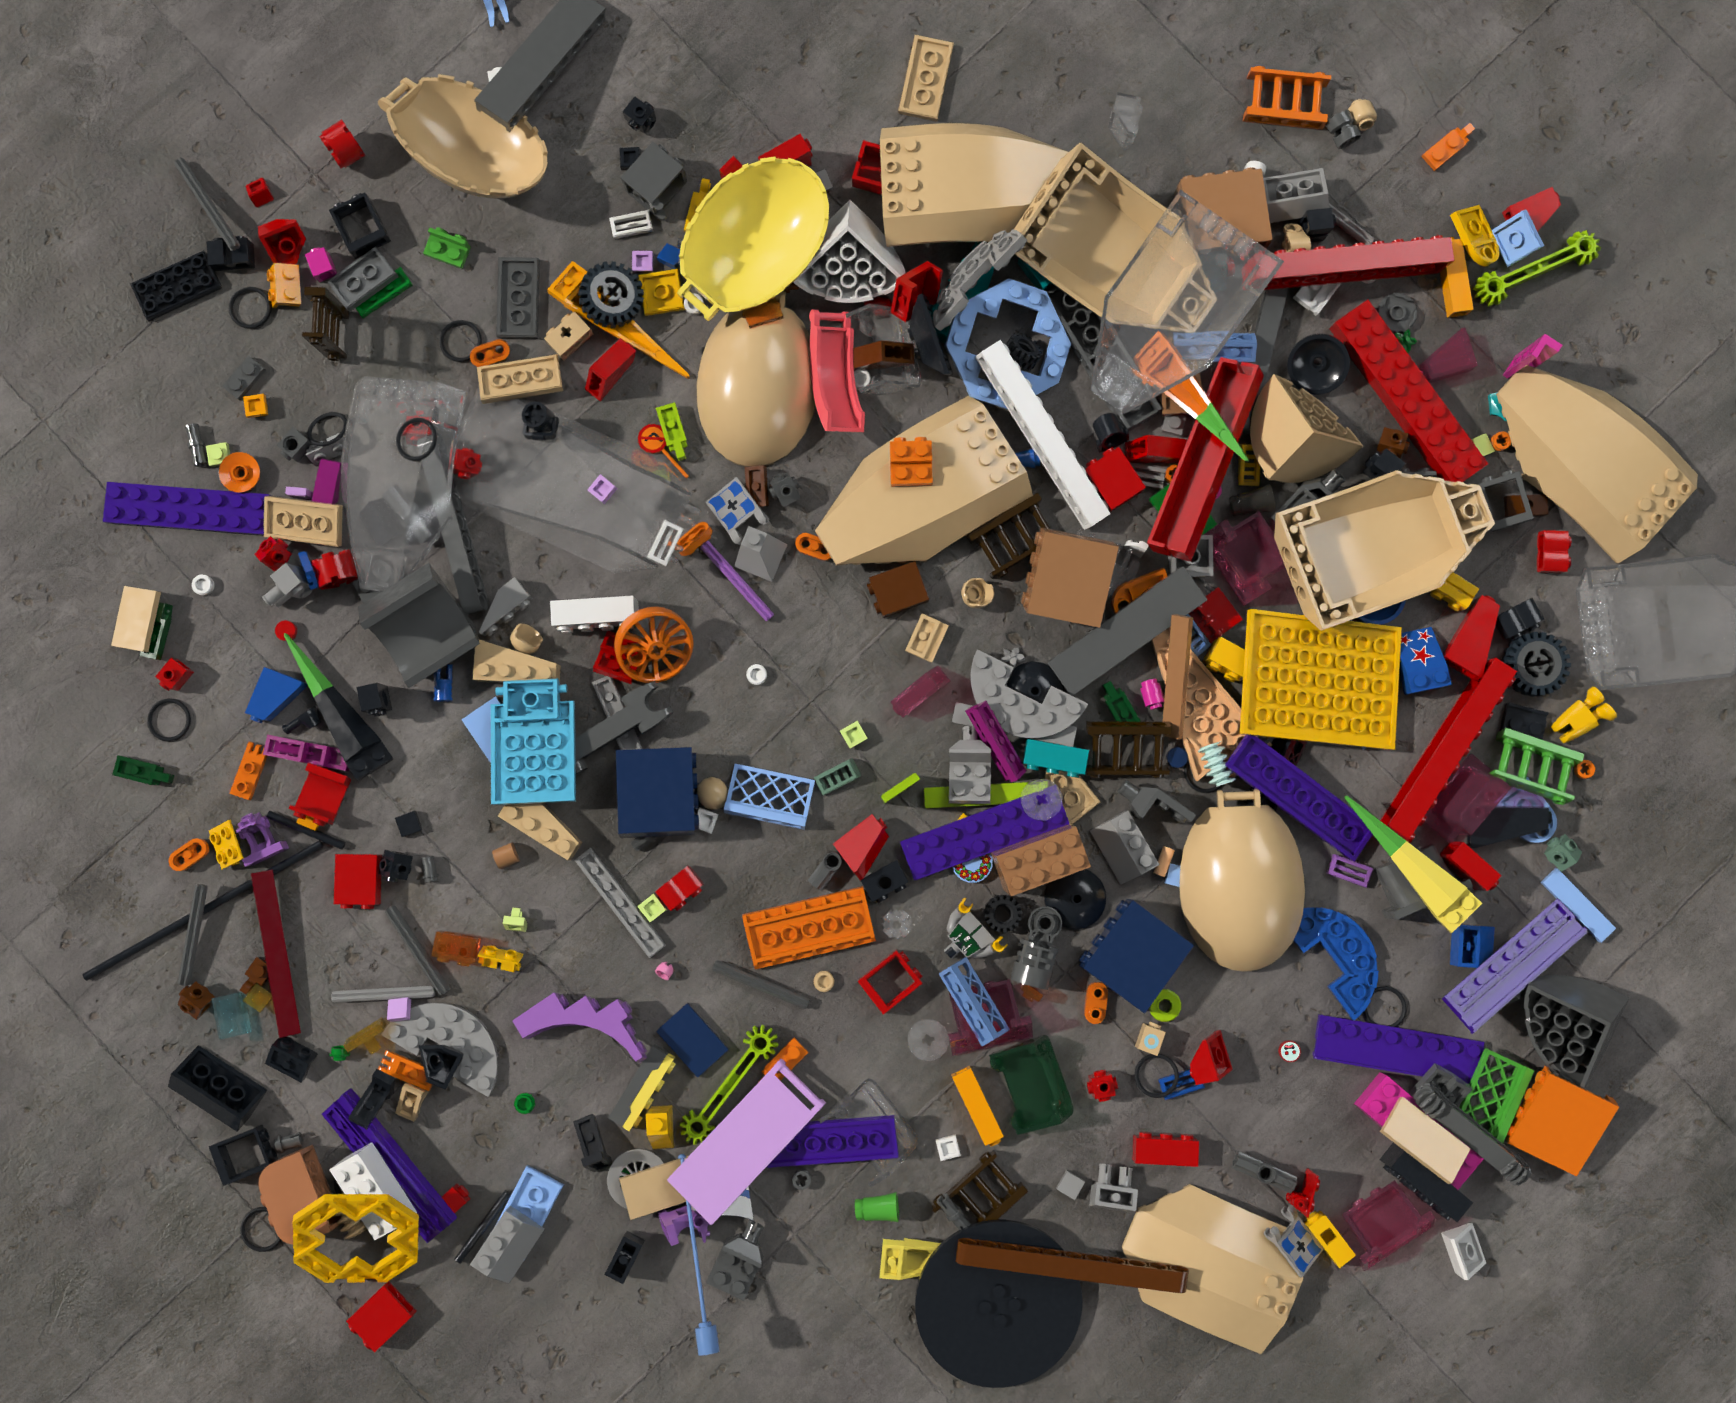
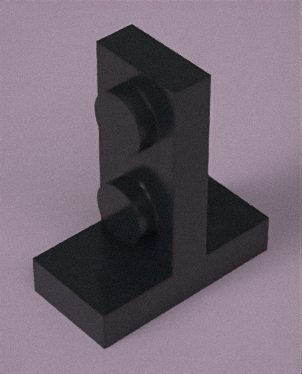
M376 1069L372 1075V1082L349 1115L348 1120L368 1129L386 1099L390 1100L394 1094L395 1078Z
M590 1114L573 1121L584 1156L581 1159L583 1167L596 1172L611 1166L613 1163L612 1158L606 1153L595 1115Z

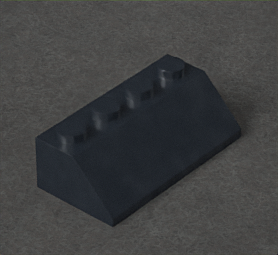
M199 1045L171 1073L168 1084L170 1089L236 1132L251 1117L267 1092V1089Z

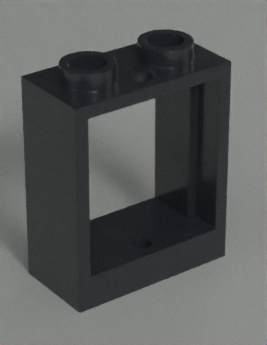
M366 193L355 194L350 200L339 202L329 209L350 254L355 259L366 254L375 246L378 248L391 242L371 199ZM368 207L379 230L352 242L341 219L362 208Z
M263 1124L209 1146L223 1186L260 1172L277 1160L276 1151L271 1148L269 1143V1132L263 1127ZM255 1134L265 1163L236 1174L226 1145Z

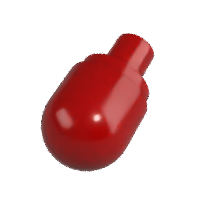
M874 297L873 300L864 301L863 307L872 308V312L886 314L890 312L892 303L888 298Z

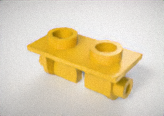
M483 945L477 957H479L478 963L482 964V966L497 969L498 962H500V970L515 973V971H520L521 963L519 962L524 954L511 949L504 950L492 945Z

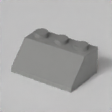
M1323 168L1263 178L1270 223L1302 218L1307 210L1329 208V195Z
M1128 810L1090 830L1120 885L1159 865Z
M509 1206L470 1265L487 1277L510 1283L545 1228L512 1206Z

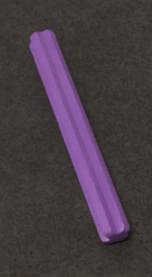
M709 541L704 542L700 547L701 550L765 621L770 620L774 615L773 612Z

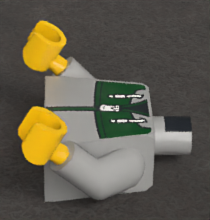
M963 898L959 906L949 917L946 929L948 932L947 936L952 943L944 949V952L951 959L960 952L967 958L977 959L988 957L997 951H1003L1008 946L1007 944L1005 946L999 944L1003 937L1001 936L995 940L970 912L973 903L970 906H965L966 898Z

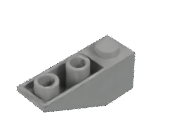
M514 577L498 589L479 630L481 635H493L498 630L500 624L503 622L508 623L515 617L514 613L519 609L521 611L526 609L531 604L530 601L533 598L518 579Z

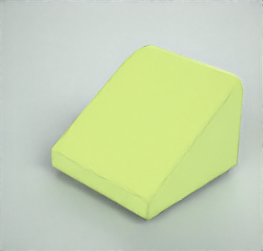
M1486 433L1471 439L1483 457L1495 452Z

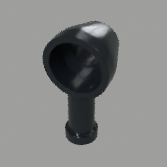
M312 707L287 725H283V731L286 734H290L291 731L302 724L309 729L319 724L321 720L316 707Z

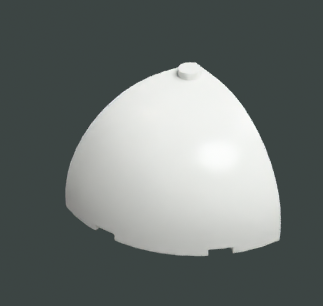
M849 200L828 221L826 234L818 252L804 272L793 283L806 292L825 297L829 301L855 303L873 300L874 297L895 290L896 279L906 272L893 246H886L885 235L863 211Z

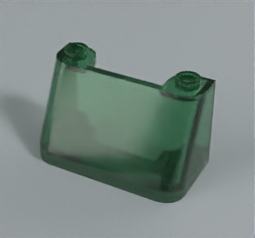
M1047 1035L1032 1038L989 1055L992 1069L998 1073L1003 1072L1016 1109L1013 1117H1011V1124L1016 1130L1017 1135L1062 1124L1073 1114V1103L1053 1046Z

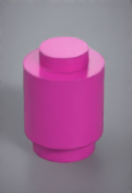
M1157 679L1141 682L1142 688L1140 690L1145 707H1150V710L1163 707L1164 695Z

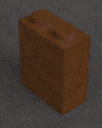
M915 561L869 577L870 583L867 584L870 596H875L877 602L873 604L877 615L881 614L882 618L929 602V597Z

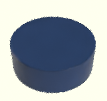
M1180 747L1170 749L1166 755L1167 763L1174 768L1184 766L1188 760L1186 751Z

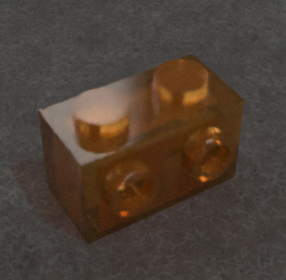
M441 930L436 931L431 956L437 957L439 962L449 963L450 960L458 961L457 965L469 967L470 964L477 962L481 938Z

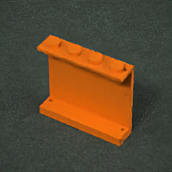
M1544 1066L1542 1071L1536 1074L1535 1083L1532 1088L1526 1091L1524 1101L1521 1106L1519 1105L1505 1139L1508 1144L1577 1176L1619 1109V1106L1614 1098L1608 1095L1602 1098L1552 1074L1549 1068Z

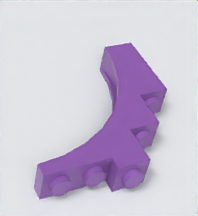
M554 992L512 1020L524 1039H531L544 1031L562 1026L577 1025L598 1029L613 1037L626 1048L635 1062L641 1063L647 1059L645 1046L641 1041L637 1042L634 1037L636 1032L631 1024H626L633 1018L630 1014L632 1009L626 1001L623 1002L616 999L599 1011L598 1009L601 1007L595 998L584 996L570 1007H567L569 1002L563 994L560 995Z

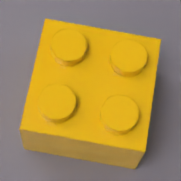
M1220 637L1213 641L1202 663L1206 664V668L1212 672L1217 673L1219 671L1225 674L1224 678L1233 683L1235 681L1239 682L1243 680L1245 649Z

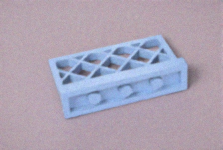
M734 764L729 791L724 805V813L805 830L815 780ZM738 770L747 771L750 778L740 784L736 777ZM761 774L767 775L771 782L760 788L755 778ZM780 779H786L790 787L780 792L775 782ZM753 780L758 790L748 796L742 786ZM800 783L810 784L809 791L800 796L795 787ZM773 784L778 794L768 800L763 790ZM741 788L746 798L741 801L731 800L733 792ZM793 789L798 799L788 804L783 794ZM758 793H761L766 800L760 806L754 805L750 799ZM778 797H781L786 804L780 810L774 809L770 803ZM801 801L805 807L804 814L794 813L791 806Z

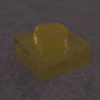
M255 984L243 999V1002L261 1013L272 999V995L258 984Z

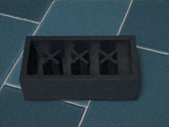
M1394 1142L1380 1158V1161L1385 1164L1383 1168L1388 1173L1396 1177L1401 1184L1413 1191L1419 1199L1431 1206L1436 1213L1447 1221L1453 1219L1458 1223L1473 1204L1471 1200L1453 1185L1447 1184Z

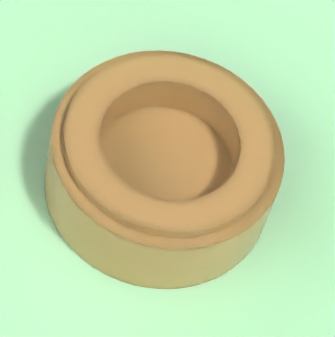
M828 971L818 972L814 977L815 988L821 992H827L832 989L834 985L833 975Z

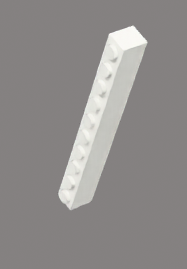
M999 340L980 352L975 357L1083 529L1092 527L1110 515L1107 503L1100 498L1096 486L1086 476L1085 468L1076 460L1074 451L1066 444L1062 432L1057 430L1052 416L1045 411L1042 400L1033 392L1030 381L1021 373V368L1011 357L1007 345Z

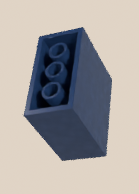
M692 747L616 750L618 834L620 838L695 835V830L699 829V817L694 815V809H698V794H693V789L697 788V773H693L692 768L697 767L696 753H692Z
M1126 899L1117 905L1115 916L1113 918L1109 917L1104 923L1103 927L1105 929L1101 935L1098 933L1093 938L1091 949L1089 951L1085 950L1080 956L1079 961L1081 962L1079 966L1145 1014L1194 945L1135 901Z

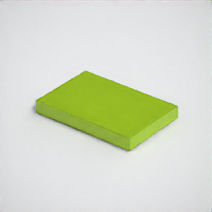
M914 773L882 794L881 799L884 804L920 780L919 776Z

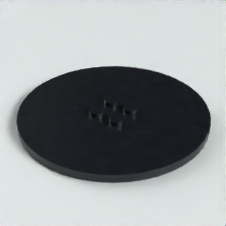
M1006 1219L987 1220L960 1229L935 1249L920 1274L915 1294V1316L922 1341L930 1355L944 1370L967 1383L981 1387L1005 1388L1031 1381L1052 1368L1067 1352L1076 1336L1082 1315L1080 1280L958 1264L955 1260L958 1239L960 1238L1064 1250L1047 1233L1019 1221Z

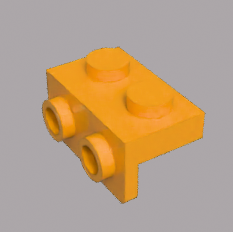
M273 263L270 269L267 270V281L270 282L271 288L268 290V300L271 301L272 308H277L278 305L299 307L301 305L299 265Z

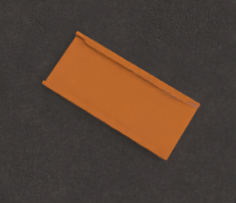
M863 886L742 914L755 970L876 941Z

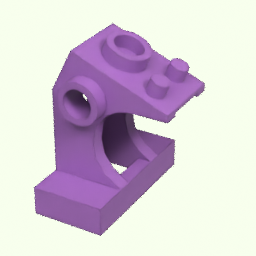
M260 812L254 815L252 813L245 815L237 824L236 832L242 839H247L251 848V855L242 859L245 867L256 865L289 849L286 841L275 843L269 830V820L266 816L262 817ZM259 831L262 832L266 840L261 844H258L254 837V833Z
M687 1205L667 1212L666 1209L657 1212L662 1231L671 1246L679 1243V1233L684 1228L689 1227ZM692 1210L694 1227L697 1228L699 1236L702 1237V1241L705 1243L706 1236H710V1231L707 1228L710 1224L697 1211Z

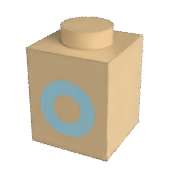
M1149 1022V1025L1143 1023L1135 1047L1158 1056L1166 1032L1161 1030V1025L1154 1022Z

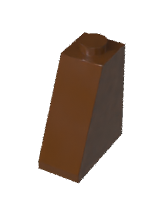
M881 340L853 348L854 369L874 370L915 364L913 343Z

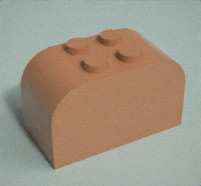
M313 1144L271 1163L262 1171L259 1177L260 1199L262 1205L267 1208L269 1213V1223L274 1227L282 1241L293 1245V1215L324 1194H332ZM332 1216L314 1229L322 1234L331 1232L340 1225L337 1222L341 1216Z

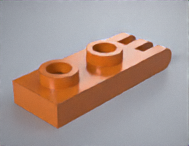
M251 741L247 744L229 793L246 800H252L267 759V755H263V751L260 754L262 745L257 744L254 751H252L254 742Z
M385 1051L384 1055L391 1057V1060L382 1058L381 1063L388 1065V1068L379 1066V1070L424 1090H431L433 1084L426 1082L423 1064L392 1051Z

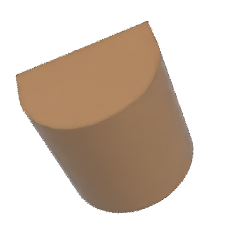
M513 842L492 850L494 860L499 869L520 862Z

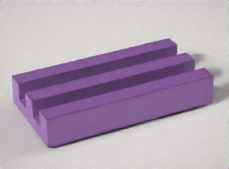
M1333 854L1326 874L1367 888L1373 868ZM1338 860L1366 870L1367 874L1338 865L1336 862ZM1334 868L1364 878V882L1334 872Z

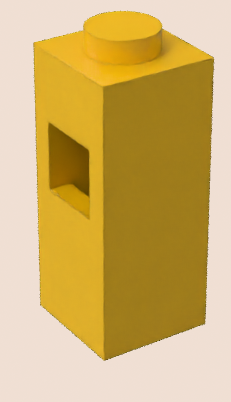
M1314 1211L1309 1214V1218H1306L1307 1221L1304 1224L1335 1265L1341 1268L1356 1256L1322 1211Z

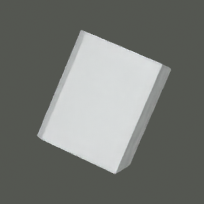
M1473 1223L1441 1233L1455 1273L1464 1280H1469L1486 1264Z

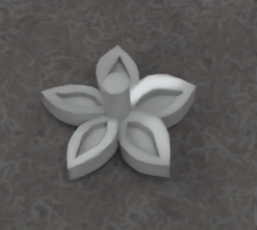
M1019 647L1014 648L1012 652L1003 649L1005 656L1000 661H1010V666L1015 667L1016 663L1024 661L1025 657L1019 654Z

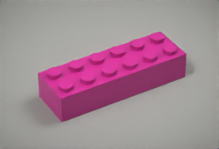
M1379 1072L1354 1103L1381 1128L1399 1097H1404L1420 1109L1410 1094L1381 1072ZM1433 1119L1436 1123H1438L1440 1126H1442L1444 1129H1446L1448 1132H1450L1447 1128H1445V1127H1444L1441 1123H1439L1436 1119ZM1471 1148L1451 1184L1457 1190L1460 1189L1483 1160Z

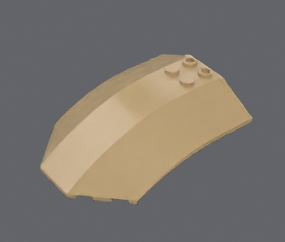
M1191 1184L1178 1192L1160 1197L1156 1202L1147 1206L1138 1207L1122 1244V1250L1127 1259L1179 1265L1189 1269L1185 1293L1138 1288L1139 1295L1144 1303L1207 1333L1259 1354H1262L1286 1323L1303 1281V1277L1298 1276L1276 1245L1264 1235L1266 1228L1269 1227L1271 1229L1273 1226L1277 1227L1282 1235L1287 1228L1286 1226L1238 1207Z

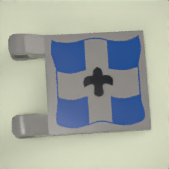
M738 477L734 478L706 501V504L735 544L740 545L743 540L742 535L736 529L753 515L763 525L769 522L767 515L761 510Z
M1289 1205V1207L1284 1206L1281 1213L1291 1221L1282 1235L1277 1227L1273 1226L1271 1229L1268 1227L1264 1231V1235L1276 1245L1298 1276L1303 1277L1324 1249L1298 1216L1297 1209L1292 1205Z

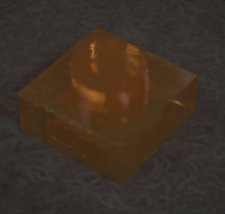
M1023 984L1020 988L1024 992L1022 996L1030 1002H1033L1034 999L1039 1002L1043 997L1040 992L1029 985Z

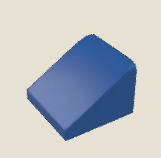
M667 243L657 256L658 262L672 269H677L680 264V249Z

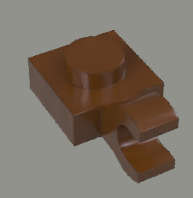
M260 957L255 958L245 972L249 979L240 988L241 992L246 995L251 994L257 984L264 986L269 979L265 960Z

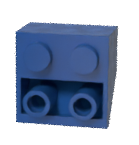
M1461 924L1451 934L1450 965L1469 968L1479 967L1493 954L1495 927Z

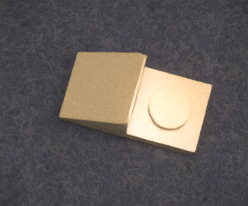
M405 1083L402 1087L395 1114L414 1122L418 1117L421 1104L429 1091L410 1083Z

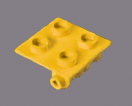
M227 820L209 830L210 841L214 845L216 859L221 869H225L230 865L240 864L239 861L244 858L231 820Z

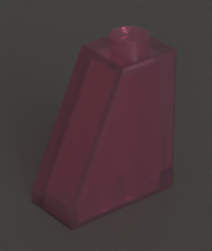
M1461 328L1419 365L1420 371L1429 383L1471 371L1478 366L1466 328Z
M936 666L891 701L893 710L904 718L951 681L941 668Z

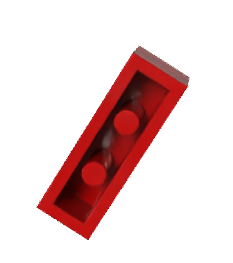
M1139 1132V1135H1133L1132 1160L1135 1164L1198 1167L1199 1141L1193 1138L1194 1135L1181 1134V1137H1173L1171 1133H1160V1136H1152L1151 1132Z

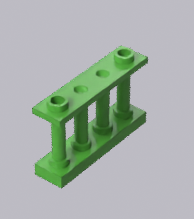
M1504 728L1497 733L1496 740L1502 742L1504 747L1498 770L1495 769L1488 773L1487 778L1492 779L1494 783L1499 785H1509L1551 799L1553 803L1558 805H1565L1574 800L1575 796L1566 793L1571 767L1583 762V753L1508 728ZM1512 747L1520 748L1523 751L1518 777L1506 773ZM1534 753L1541 755L1543 758L1538 783L1526 780L1531 756ZM1552 760L1559 761L1563 765L1557 790L1546 786Z

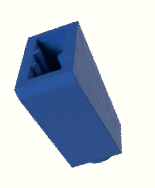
M264 667L245 713L251 715L250 719L259 723H262L263 720L271 722L308 684Z

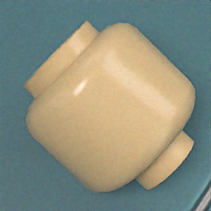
M1355 100L1348 109L1354 119L1353 125H1357L1360 131L1370 129L1377 119V113L1370 100Z

